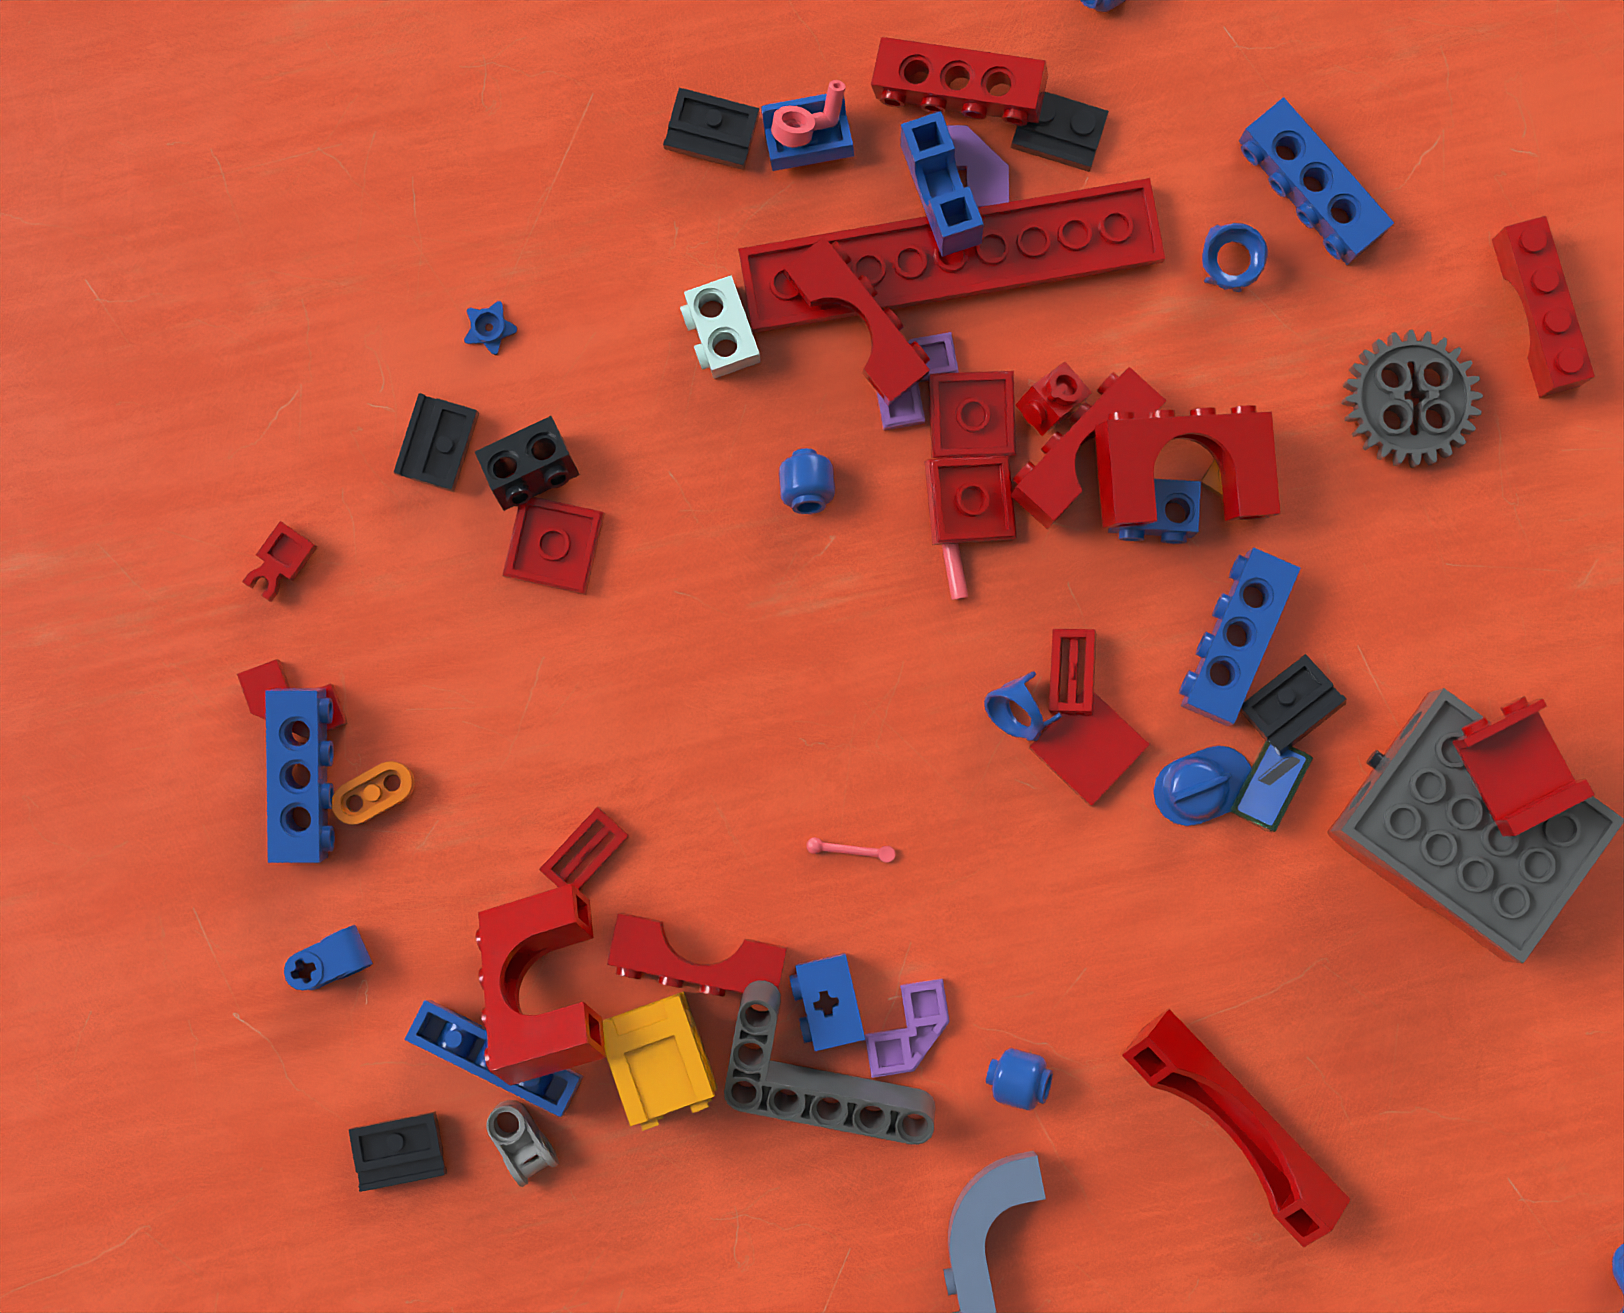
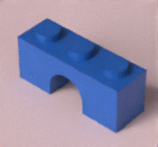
M936 112L901 124L900 146L941 256L943 257L982 244L984 223L970 186L964 188L955 161V147L942 112Z

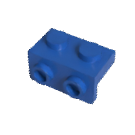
M827 94L767 104L761 107L772 171L854 156L853 141L847 120L844 97L838 123L834 127L813 131L812 139L808 144L794 148L784 146L773 137L771 127L774 113L784 106L801 107L811 114L823 112Z

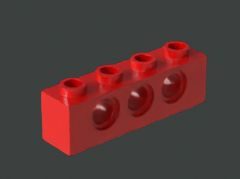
M881 37L871 86L876 99H880V102L887 106L903 107L907 103L920 105L923 110L931 113L940 111L944 113L945 109L960 111L962 115L971 119L981 120L985 119L987 115L1000 117L1008 124L1024 126L1027 122L1039 123L1048 71L1046 60ZM917 72L928 74L927 79L920 84L908 82L910 77ZM957 78L969 80L968 85L961 90L949 88L950 83ZM997 84L1010 86V90L1005 95L993 96L990 94V90Z

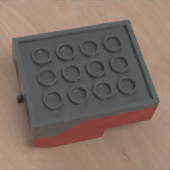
M1445 688L1428 692L1384 755L1375 750L1368 758L1366 764L1372 767L1373 770L1327 833L1345 851L1421 907L1435 910L1501 960L1523 964L1624 823V818L1592 796L1516 836L1503 837L1452 741L1464 736L1461 730L1462 727L1483 716Z

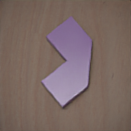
M947 125L955 147L957 170H966V187L970 186L977 207L1009 202V165L967 125Z
M951 332L914 338L908 341L909 344L916 341L930 358V361L926 364L930 369L928 374L959 373ZM928 375L920 382L928 381ZM918 383L889 406L877 393L883 430L925 423Z
M942 978L900 985L906 1028L865 1034L872 1078L915 1071L938 1036L946 1028L950 1021Z

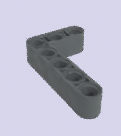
M755 981L745 988L738 1011L724 1089V1098L729 1106L740 1112L906 1144L919 1145L932 1137L935 1123V1101L924 1090L771 1061L781 994L776 986L767 981ZM761 1004L768 1010L757 1011L751 1005ZM755 1043L759 1045L761 1048L750 1049L744 1044ZM747 1081L753 1084L754 1086L745 1087L740 1085L738 1082ZM789 1089L794 1091L796 1094L787 1095L782 1093L780 1090ZM832 1097L839 1102L828 1103L823 1098ZM876 1106L879 1107L881 1110L870 1111L865 1107ZM919 1114L924 1118L912 1119L908 1115Z

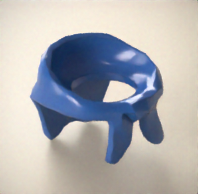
M1232 223L1223 226L1215 225L1210 228L1202 253L1203 268L1210 277H1206L1204 282L1218 285L1224 290L1232 289L1235 292H1241L1242 288L1256 282L1264 270L1268 258V246L1261 234L1253 227L1242 223ZM1230 242H1237L1245 246L1251 257L1248 269L1243 274L1237 276L1224 273L1217 262L1220 248Z
M1034 671L988 693L984 700V707L988 716L1000 729L1009 735L1026 738L1028 741H1037L1045 727L1062 717L1058 713L1043 722L1040 710L1025 686L1026 682L1036 676ZM1010 700L1017 703L1031 717L1030 726L1022 725L1013 716L1009 705Z

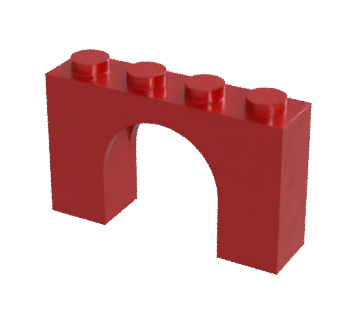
M1246 405L1230 408L1231 414H1216V408L1214 407L1190 410V416H1175V410L1172 409L1149 412V418L1134 419V412L1108 414V420L1095 426L1103 528L1145 526L1157 521L1154 466L1162 448L1170 440L1174 439L1196 442L1207 449L1216 460L1221 473L1225 521L1265 519L1281 514L1272 411L1257 412L1255 405Z
M571 883L478 912L479 929L476 931V942L481 951L482 968L479 969L478 976L480 985L484 990L485 1007L482 1009L481 1016L483 1025L487 1030L488 1047L485 1049L484 1057L489 1071L511 1086L606 1058L602 1017L586 1003L580 1002L539 1015H524L519 1003L522 980L529 968L540 957L551 951L594 938L590 900Z

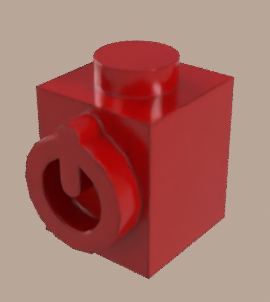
M1063 362L1032 385L1015 405L1021 411L1025 420L1041 436H1044L1073 414L1092 392L1066 362Z

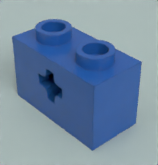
M846 953L796 964L797 974L790 975L789 978L794 1000L803 999L807 1016L799 1018L804 1043L813 1042L814 1050L819 1051L865 1040ZM828 990V995L831 998L837 997L839 1003L832 1006L833 1013L825 1015L823 1008H815L814 1002L820 1000V992Z

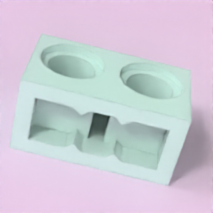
M732 275L684 292L687 305L681 306L680 310L688 331L696 328L701 344L695 345L694 349L702 370L710 367L715 379L761 362L760 353ZM716 301L723 306V310L717 317L708 318L700 313L701 307L706 302ZM727 339L735 342L737 349L731 356L721 357L714 352L716 344L721 340Z

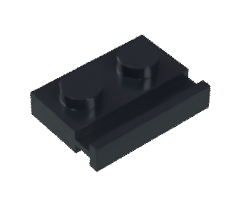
M679 87L666 139L663 142L664 149L744 170L760 110L757 107Z
M1045 92L1039 123L1027 122L1024 126H1017L1011 148L1090 172L1109 111Z
M419 393L393 473L397 476H403L417 482L454 492L479 412L475 409Z
M1305 654L1243 702L1240 712L1260 735L1273 746L1275 752L1281 756L1345 706L1347 699L1334 688L1332 682Z
M436 1111L349 1129L355 1170L358 1173L359 1192L447 1174Z

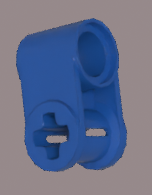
M352 925L323 938L319 943L289 957L285 963L284 976L288 984L297 990H315L336 980L356 974L370 967L373 963L356 925ZM303 961L306 964H315L316 970L310 973L311 981L309 978L299 977L298 972L304 969Z

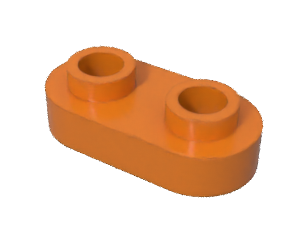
M387 761L346 782L335 791L332 797V810L335 816L346 824L359 825L386 812L410 797L415 785L413 773L402 763ZM392 775H397L400 779V787L395 791H390L387 787V780ZM358 795L363 800V806L359 811L354 812L350 808L349 803L352 797Z

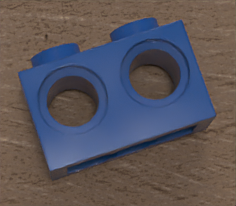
M1154 479L1157 521L1145 526L1108 529V533H1119V539L1124 541H1143L1144 535L1161 536V542L1187 543V538H1192L1199 532L1201 481ZM1177 503L1181 505L1185 511L1184 522L1175 523L1170 521L1165 514L1166 504Z

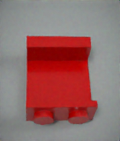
M1525 696L1518 698L1500 708L1504 714L1503 716L1491 722H1488L1486 716L1477 719L1461 728L1464 736L1452 741L1503 837L1516 836L1595 795L1587 779H1574L1538 711L1547 707L1544 699L1528 702Z

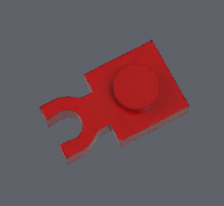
M280 521L256 553V556L264 561L259 568L250 571L242 582L253 589L259 579L266 578L268 587L261 596L272 602L279 592L282 577L286 576L294 581L317 549V546Z

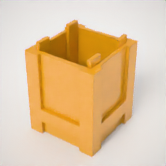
M684 991L603 1020L606 1057L630 1127L640 1123L642 1131L658 1126V1120L664 1118L663 1114L690 1105L691 1111L694 1113L709 1107L708 1102L712 1101V1097L715 1096L714 1091L718 1090Z

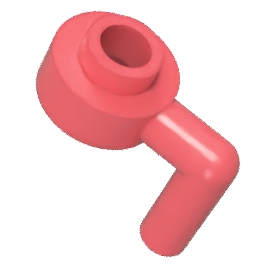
M839 80L829 82L823 112L811 114L806 109L797 106H784L776 110L771 127L773 137L784 146L794 148L808 144L812 139L813 131L834 127L839 120L845 84Z

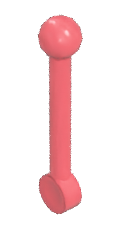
M816 837L809 839L806 844L807 850L811 854L827 851L878 857L885 863L891 862L895 857V851L890 846L875 849L823 843Z

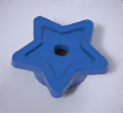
M497 301L490 308L481 310L467 309L471 322V329L464 338L467 344L483 343L492 354L496 355L499 352L502 339L517 332V327L504 319L501 301ZM492 324L493 329L491 331H487L485 328L486 325Z

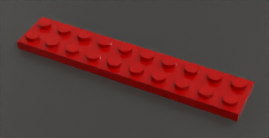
M1146 178L977 207L984 223L982 244L943 257L939 251L927 216L738 248L752 332L758 333L858 315L851 309L838 304H821L809 307L784 275V267L823 236L830 244L837 241L851 259L847 266L857 278L863 274L870 281L878 293L874 300L883 311L888 307L892 310L1163 263L1165 254L1151 180Z

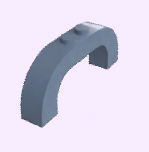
M1034 1151L1006 1156L984 1167L967 1183L957 1198L948 1227V1251L951 1268L943 1269L948 1296L957 1294L960 1311L952 1313H996L985 1255V1240L992 1222L1003 1211L1015 1205L1046 1199L1038 1156Z

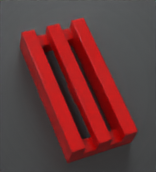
M1095 629L1052 630L1049 712L1051 715L1058 713L1093 715L1097 636ZM1063 639H1070L1067 703L1060 702ZM1079 639H1086L1083 703H1077Z
M596 807L539 870L557 887L568 885L565 880L598 844L612 832L616 837L572 883L580 890L629 835L609 818L605 812ZM598 820L604 824L559 874L552 870Z

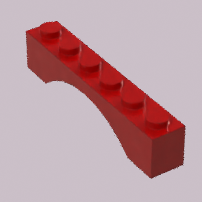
M1167 1009L1144 1026L1122 1054L1127 1062L1151 1087L1170 1092L1189 1101L1208 1114L1229 1134L1255 1170L1267 1195L1273 1216L1303 1248L1331 1232L1351 1199L1170 1009Z

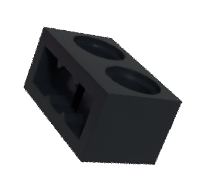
M552 416L475 451L488 484L503 511L513 506H521L532 497L551 488H559L570 479L580 475Z

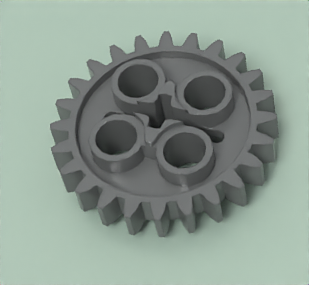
M1409 330L1404 335L1403 342L1396 332L1388 336L1387 345L1380 339L1376 340L1372 344L1374 354L1365 349L1359 355L1364 365L1354 363L1349 368L1351 374L1357 379H1348L1343 384V387L1352 391L1353 395L1345 397L1342 400V404L1354 408V411L1344 419L1347 422L1357 421L1359 427L1351 435L1357 437L1365 434L1368 437L1363 446L1364 450L1371 448L1373 445L1378 446V460H1381L1389 453L1393 454V466H1398L1405 457H1408L1410 467L1415 468L1420 464L1421 456H1423L1429 466L1437 462V452L1446 459L1453 454L1450 444L1460 448L1466 443L1461 433L1471 434L1475 431L1476 427L1467 419L1477 418L1482 413L1478 408L1471 406V403L1483 397L1482 393L1471 391V386L1478 382L1480 377H1467L1465 373L1473 362L1466 361L1460 364L1456 359L1462 349L1458 347L1448 353L1445 350L1447 345V338L1445 337L1436 345L1431 344L1432 336L1429 331L1419 341L1416 340L1413 330ZM1409 362L1414 365V373L1412 375V380L1410 370L1407 366V363ZM1424 369H1432L1438 373L1441 380L1440 386H1431L1424 379ZM1382 370H1391L1397 375L1398 387L1392 388L1385 385L1381 377ZM1409 391H1411L1412 398H1419V403L1414 407L1412 400L1405 399L1404 397ZM1427 410L1439 413L1442 418V427L1440 429L1433 428L1428 424L1425 417ZM1384 411H1392L1397 414L1401 422L1399 429H1391L1384 423ZM1412 418L1414 428L1417 431V434L1415 436L1410 433V425L1412 423Z

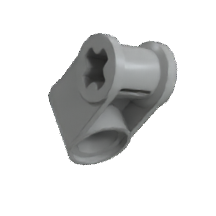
M506 1100L499 1103L493 1109L487 1119L486 1129L488 1135L502 1155L510 1174L520 1187L527 1185L528 1178L547 1166L555 1167L559 1164L558 1156L552 1145L539 1130L522 1103L515 1100ZM503 1112L514 1114L518 1118L519 1129L514 1132L503 1131L497 1123L498 1114ZM535 1155H538V1156H536L535 1158H533L532 1160L528 1161L527 1163H524L525 1161H527V1160L530 1159L531 1157H533V1156H535Z

